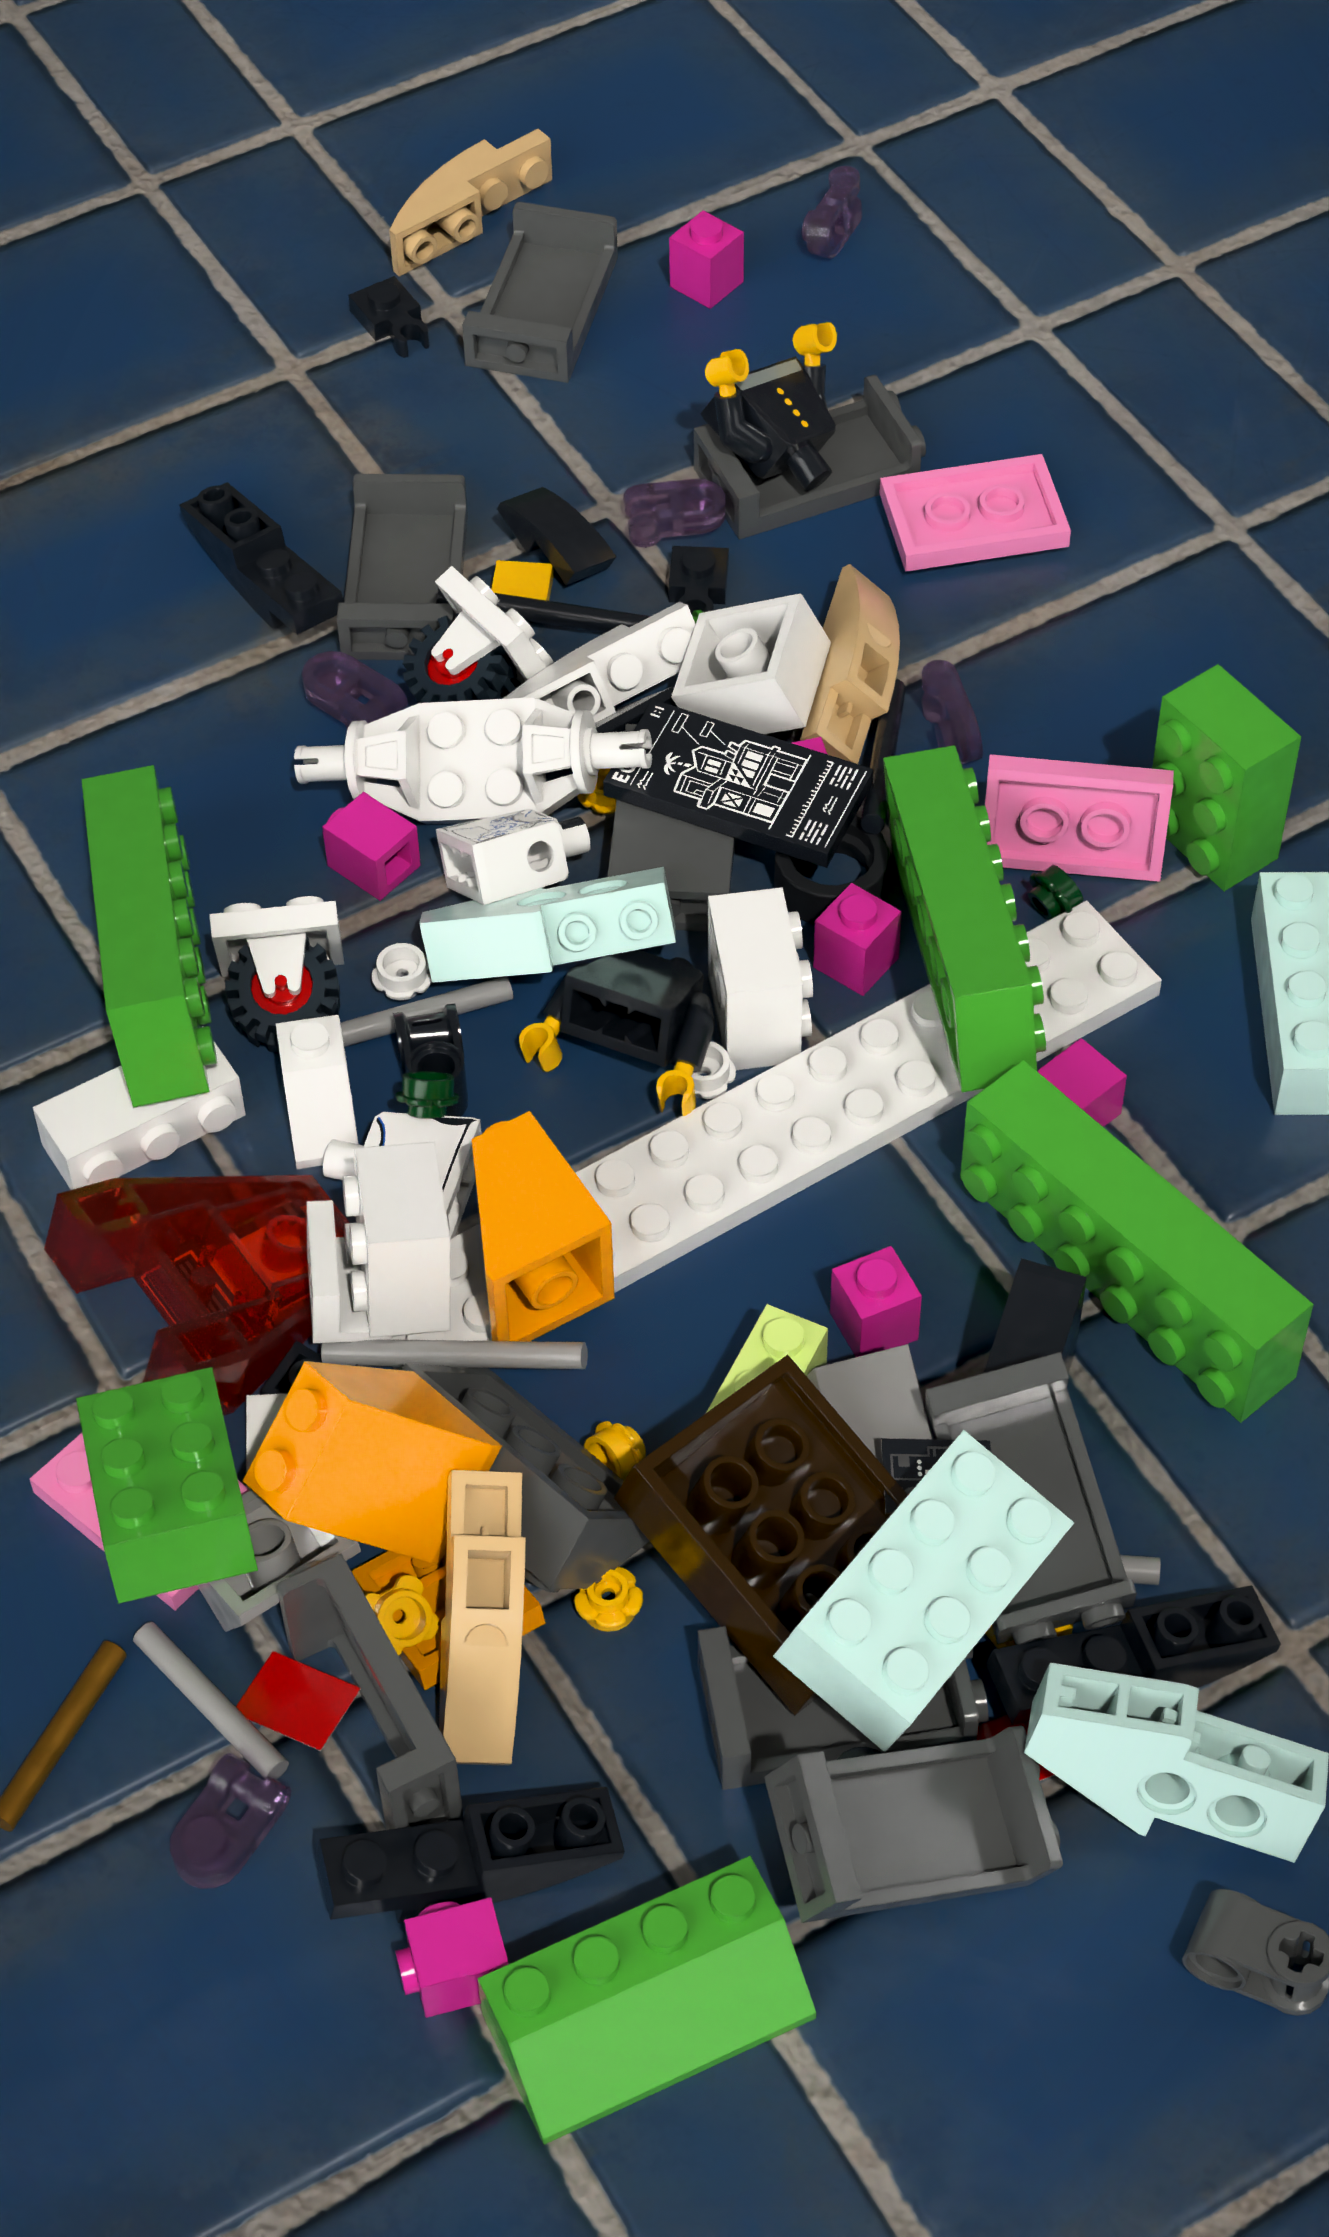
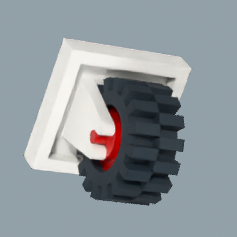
M451 566L435 583L455 611L456 619L452 623L446 615L438 618L441 628L433 631L429 624L421 629L426 639L420 642L413 638L410 642L409 648L415 656L404 655L403 665L407 672H404L403 676L410 692L418 703L502 699L501 693L510 694L515 688L510 679L516 678L523 684L554 662L541 645L531 638L535 635L534 630L516 610L511 608L504 613L496 606L499 602L498 597L483 580L475 576L468 581Z
M303 896L291 899L286 903V906L261 909V906L258 904L238 903L226 907L223 910L224 913L209 914L211 936L222 978L230 977L229 981L225 980V992L230 1013L234 1018L235 1026L241 1034L245 1032L248 1035L250 1043L259 1048L261 1042L267 1044L269 1052L279 1053L276 1023L331 1016L334 1014L339 1015L341 1005L339 994L341 993L335 965H344V956L336 901L323 902V899L319 897Z

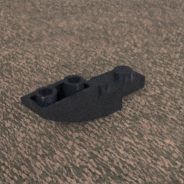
M228 482L208 487L202 490L197 497L179 505L184 519L219 570L253 610L273 629L285 624L298 635L337 615L338 603H344L342 592L288 548L285 544L281 526Z
M1250 1585L1128 1609L1125 1614L1126 1617L1120 1625L993 1649L986 1666L1011 1724L1017 1725L1029 1722L1032 1701L1050 1663L1183 1683L1199 1688L1277 1652L1281 1643L1253 1586Z
M600 1787L467 1805L462 1820L319 1839L316 1857L330 1920L395 1911L397 1921L401 1923L405 1919L417 1917L423 1909L441 1902H456L459 1905L491 1897L492 1902L496 1903L545 1889L622 1859L625 1850L608 1788Z

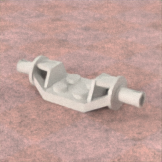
M535 697L418 703L370 723H367L366 720L352 721L347 730L345 745L297 746L294 759L303 760V764L306 765H294L297 781L300 784L347 780L353 799L362 792H365L388 808L426 825L465 823L527 809H533L549 815L577 795L593 793L597 784L599 769L650 768L652 754H646L645 749H652V740L648 729L629 732L597 733L593 715L589 709L576 710L573 713ZM572 768L573 774L546 782V773ZM377 779L396 780L401 787L377 784Z

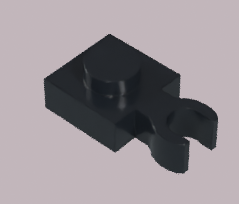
M395 276L348 295L350 312L375 341L390 336L393 339L395 352L404 358L408 357L407 340H417L421 342L425 349L429 348L428 327L422 321L421 306Z
M672 546L669 602L687 604L691 614L694 610H702V612L713 611V604H725L729 548Z

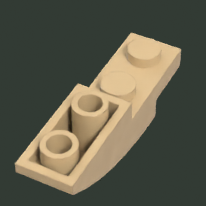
M539 129L499 149H496L484 139L464 150L436 170L408 198L389 230L393 272L400 277L482 234V216L551 181V139Z
M848 564L842 567L823 626V630L831 641V645L806 727L803 729L800 740L821 737L828 755L858 764L871 720L888 713L898 670L900 635L896 609L891 598L855 567Z
M451 1470L448 1475L445 1617L441 1621L439 1729L455 1756L457 1764L505 1766L512 1764L519 1693L525 1583L526 1537H521L522 1473Z

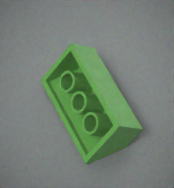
M751 1856L477 1978L482 2015L544 2145L816 2019V2010L785 1920Z

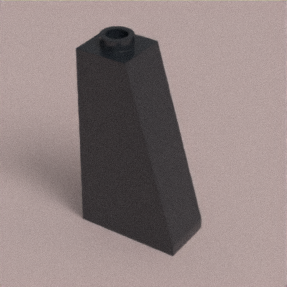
M1021 1258L984 1373L1061 1352L1067 1373H1069L1077 1348L1087 1277Z

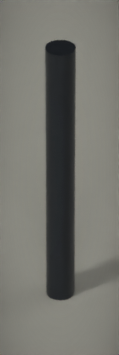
M438 587L436 604H449ZM495 593L499 599L496 606L504 613L513 608L526 621L608 632L621 624L631 627L651 617L648 615Z
M898 679L895 681L888 713L879 716L877 719L870 768L874 769L873 784L864 799L861 817L862 829L870 834L880 833L885 827L888 805L883 758L896 756L906 691L905 684Z

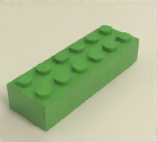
M955 745L884 757L891 852L961 1092L985 1089L1023 1060L1037 1071L1036 1053L1046 1051V1038L1042 1018L1039 1013L1034 1014V1005L1044 1003L1041 976L1037 965L1027 967L1025 963L1030 962V949L1024 924L1013 925L1012 921L1017 920L1014 893L1010 883L1000 885L999 882L1004 880L1001 853L998 844L987 845V842L991 841L990 823L985 805H974L979 802L974 770L972 767L962 768Z
M154 765L81 779L105 1006L133 1107L210 1092L206 1066L217 1064V1056L210 1026L201 1027V1025L212 1023L205 987L199 986L206 983V977L199 946L194 947L201 945L193 909L196 905L188 872L190 870V862L184 836L179 835L176 825L178 823V815L172 788L160 789Z
M1024 1060L967 1101L960 1179L963 1181L968 1192L978 1201L988 1202L1008 1220L1013 1231L1022 1240L1034 1242L1054 1260L1058 1269L1087 1277L1085 1288L1101 1301L1103 1308L1109 1316L1118 1323H1127L1148 1342L1158 1359L1167 1365H1175L1197 1385L1201 1395L1211 1405L1217 1408H1224L1242 1423L1296 1378L1314 1304Z

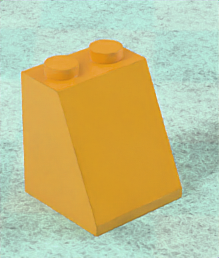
M528 1111L512 1120L497 1122L488 1127L481 1135L472 1138L492 1341H532L615 1299L612 1223L533 1114Z
M304 1361L243 1482L286 1521L428 1563H440L447 1550L449 1473L451 1470L489 1471L502 1445L414 1371Z

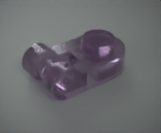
M840 166L830 172L828 176V192L816 209L810 210L804 219L802 239L807 241V248L811 254L829 259L834 258L862 220L861 200L856 197L861 188L859 171L851 166Z
M706 479L638 484L628 488L623 495L625 512L630 517L627 525L631 542L638 547L647 548L654 546L662 538L712 532L720 527L725 520L726 495L719 485Z
M335 651L319 653L310 658L303 666L302 680L306 698L314 706L342 722L347 730L352 721L366 720L367 723H370L407 707V697L396 683L345 653ZM363 695L370 699V701L363 704L357 699Z
M933 660L927 663L922 670V689L925 692L922 697V711L926 720L935 723V733L939 748L955 745L961 764L981 760L983 757V746L978 722L956 668L945 660Z
M232 1753L224 1755L214 1767L207 1786L176 1825L170 1838V1853L178 1876L187 1884L200 1889L217 1888L229 1883L241 1871L286 1809L291 1797V1788L273 1777L262 1780L250 1773V1765L246 1761ZM235 1798L249 1806V1809L240 1821L224 1813Z

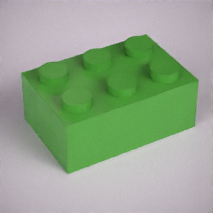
M1217 664L1162 696L1152 769L1174 770L1166 839L1188 858L1191 866L1199 874L1206 875L1225 892L1279 857L1301 736L1224 668Z
M212 1367L76 1398L103 1547L118 1604L258 1571Z

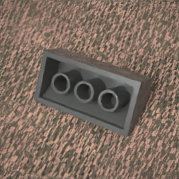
M405 1363L402 1370L414 1371L502 1445L489 1471L522 1473L521 1537H526L525 1578L530 1583L540 1589L554 1593L560 1589H587L594 1582L596 1584L599 1583L606 1572L610 1569L615 1570L649 1542L647 1537L614 1499L624 1480L489 1368Z

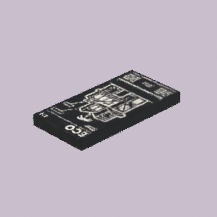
M652 699L634 731L648 729L650 732L652 749L645 750L646 754H652L651 767L643 769L642 767L611 768L603 781L604 796L827 868L873 784L874 769Z

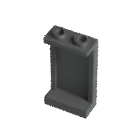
M517 202L513 209V236L480 312L468 311L462 324L465 366L569 383L618 259L617 220L612 216Z
M876 374L864 378L863 398L860 401L829 410L836 424V430L819 450V453L832 469V473L822 484L810 491H805L790 469L765 479L756 476L736 453L721 443L719 435L709 424L694 428V470L739 540L880 495V478L920 472L921 458L926 455V445L922 432L916 425H910L901 411L896 394L893 391H887Z
M354 475L353 494L355 509L344 603H338L337 612L341 659L404 660V655L415 656L409 648L413 638L420 642L426 639L421 629L427 624L430 625L433 631L441 628L438 618L447 615L452 623L456 619V613L450 604H436L438 586L435 581L451 566L463 575L468 520L466 484L463 475Z
M626 724L625 732L634 731L637 724ZM617 800L608 877L664 867L675 930L708 932V896L731 893L735 838Z
M1061 1352L926 1389L925 1408L935 1439L956 1440L961 1432L965 1430L976 1440L990 1441L991 1453L1074 1522L1072 1527L992 1624L997 1645L1014 1640L1015 1645L1054 1638L1057 1637L1055 1628L1080 1621L1083 1622L1086 1630L1114 1624L1126 1617L1124 1609L1133 1607L1137 1595L1133 1580H1128L1071 1403L1067 1390L1069 1376Z
M338 1554L323 1562L313 1561L298 1567L287 1579L279 1582L277 1585L289 1650L296 1661H301L329 1647L335 1648L355 1685L361 1688L359 1692L396 1758L376 1768L386 1830L462 1820L463 1809L456 1758L343 1555Z
M726 1626L698 1630V1666L722 1790L764 1784V1777L798 1754L824 1751L826 1761L837 1760L843 1752L854 1747H870L882 1753L977 1740L979 1723L988 1721V1704L982 1680H970L965 1659L973 1658V1649L913 1723L884 1752L820 1696L794 1716L736 1645H729Z
M1022 1725L1008 1727L988 1739L826 1761L824 1751L798 1754L766 1775L764 1779L801 1923L1025 1887L1060 1869L1063 1865L1060 1853V1835L1056 1824L1050 1818L1039 1779V1763L1024 1753L1027 1737L1025 1728Z

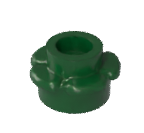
M1050 865L1042 873L1038 872L1037 874L1032 873L1030 875V883L1033 889L1028 892V898L1035 909L1047 920H1051L1064 912L1070 913L1073 907L1083 902L1082 893L1075 882L1058 866Z
M416 1071L403 1074L402 1091L395 1094L397 1101L408 1105V1114L410 1116L420 1118L444 1117L447 1114V1107L457 1104L459 1095L454 1093V1076L432 1071Z

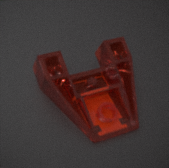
M312 1175L112 1178L57 1194L44 1250L75 1293L133 1277L169 1325L157 1330L143 1383L212 1367L223 1416L234 1413L246 1401V1395H252L274 1373L296 1340L303 1344L312 1335L307 1261V1201L331 1200V1198ZM333 1202L336 1237H344V1224L350 1222Z

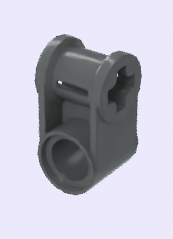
M1227 1889L1211 1891L1182 1958L1187 1970L1199 1980L1211 1986L1235 1991L1272 2006L1286 2014L1295 2016L1305 2015L1320 2008L1327 1998L1329 1989L1328 1934L1313 1923L1301 1921L1261 1905L1255 1899L1243 1893ZM1304 1941L1310 1943L1309 1952L1303 1950ZM1295 1964L1304 1966L1302 1973L1292 1970ZM1287 1985L1294 1987L1292 1996L1286 1993Z

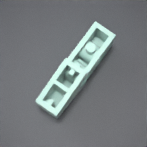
M664 867L548 889L542 887L486 905L474 900L422 912L419 923L432 983L548 973L553 971L554 965L676 943L675 922Z
M1056 1663L1049 1664L1032 1701L1024 1750L1026 1755L1140 1835L1146 1836L1154 1818H1158L1295 1863L1326 1805L1329 1753L1198 1711L1199 1688L1187 1684Z

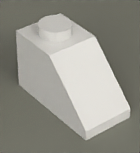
M339 1015L276 1023L297 1169L323 1166L325 1152L332 1139L359 1144Z

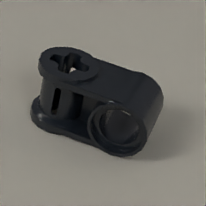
M455 1003L445 1005L443 1012L406 1017L403 1012L393 1013L395 1036L402 1069L405 1068V1073L432 1071L453 1075L454 1093L459 1095L457 1104L447 1107L446 1116L461 1117L468 1107V1093L462 1035Z

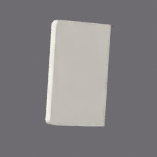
M333 1200L307 1201V1261L313 1343L392 1339L393 1336L370 1338L366 1311L354 1312L350 1273L351 1271H360V1264L353 1265V1263H347L344 1237H336Z

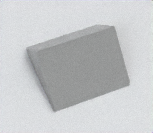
M908 1344L816 1367L807 1375L808 1379L882 1465L881 1438L934 1439Z
M251 1489L241 1496L258 1571L197 1586L222 1628L227 1632L243 1626L280 1602L277 1591L278 1583L287 1579L298 1567L313 1561L323 1562L338 1554H342L345 1561L361 1552L359 1543L286 1521Z

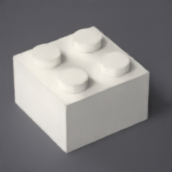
M801 593L699 613L671 698L679 708L761 734L806 727L831 641Z
M783 887L708 896V977L721 1044L727 1051L729 1059L734 1063L736 1070L776 1066L801 1053L802 1037L812 1035L809 1003L807 999H803L813 997L812 972L808 959L799 960L796 949H802L803 947L800 916L798 911L788 912Z
M435 1141L354 1148L355 1176H343L346 1217L356 1216V1223L344 1224L347 1263H353V1265L360 1264V1271H351L350 1273L354 1312L366 1311L370 1338L450 1331V1231Z

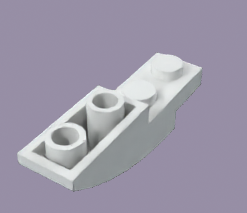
M678 602L631 627L621 624L549 665L503 699L535 697L573 713L576 710L589 709L596 723L616 713L615 705L680 672L696 625L687 604Z

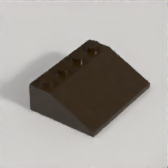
M787 1354L636 1463L614 1499L721 1627L726 1626L727 1635L795 1716L819 1696L775 1659L773 1655L893 1514L885 1512L884 1490L898 1507L908 1494Z

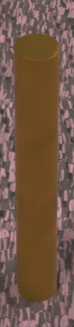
M103 1641L1 1795V1829L9 1832L13 1831L126 1659V1652L115 1643Z

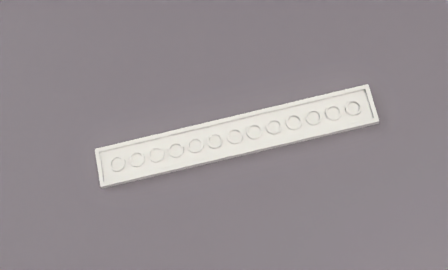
M1087 900L1073 907L1070 913L1064 912L1026 932L1030 949V962L1025 963L1027 967L1037 965L1044 994V1003L1034 1005V1014H1040L1046 1038V1051L1036 1053L1037 1062L1160 994L1162 979ZM929 984L697 1107L688 1115L681 1116L575 1172L612 1223L614 1293L984 1090L961 1092L931 985ZM480 1224L450 1239V1331L395 1335L390 1340L492 1341ZM393 1366V1368H394L395 1370H402V1368H403V1367Z

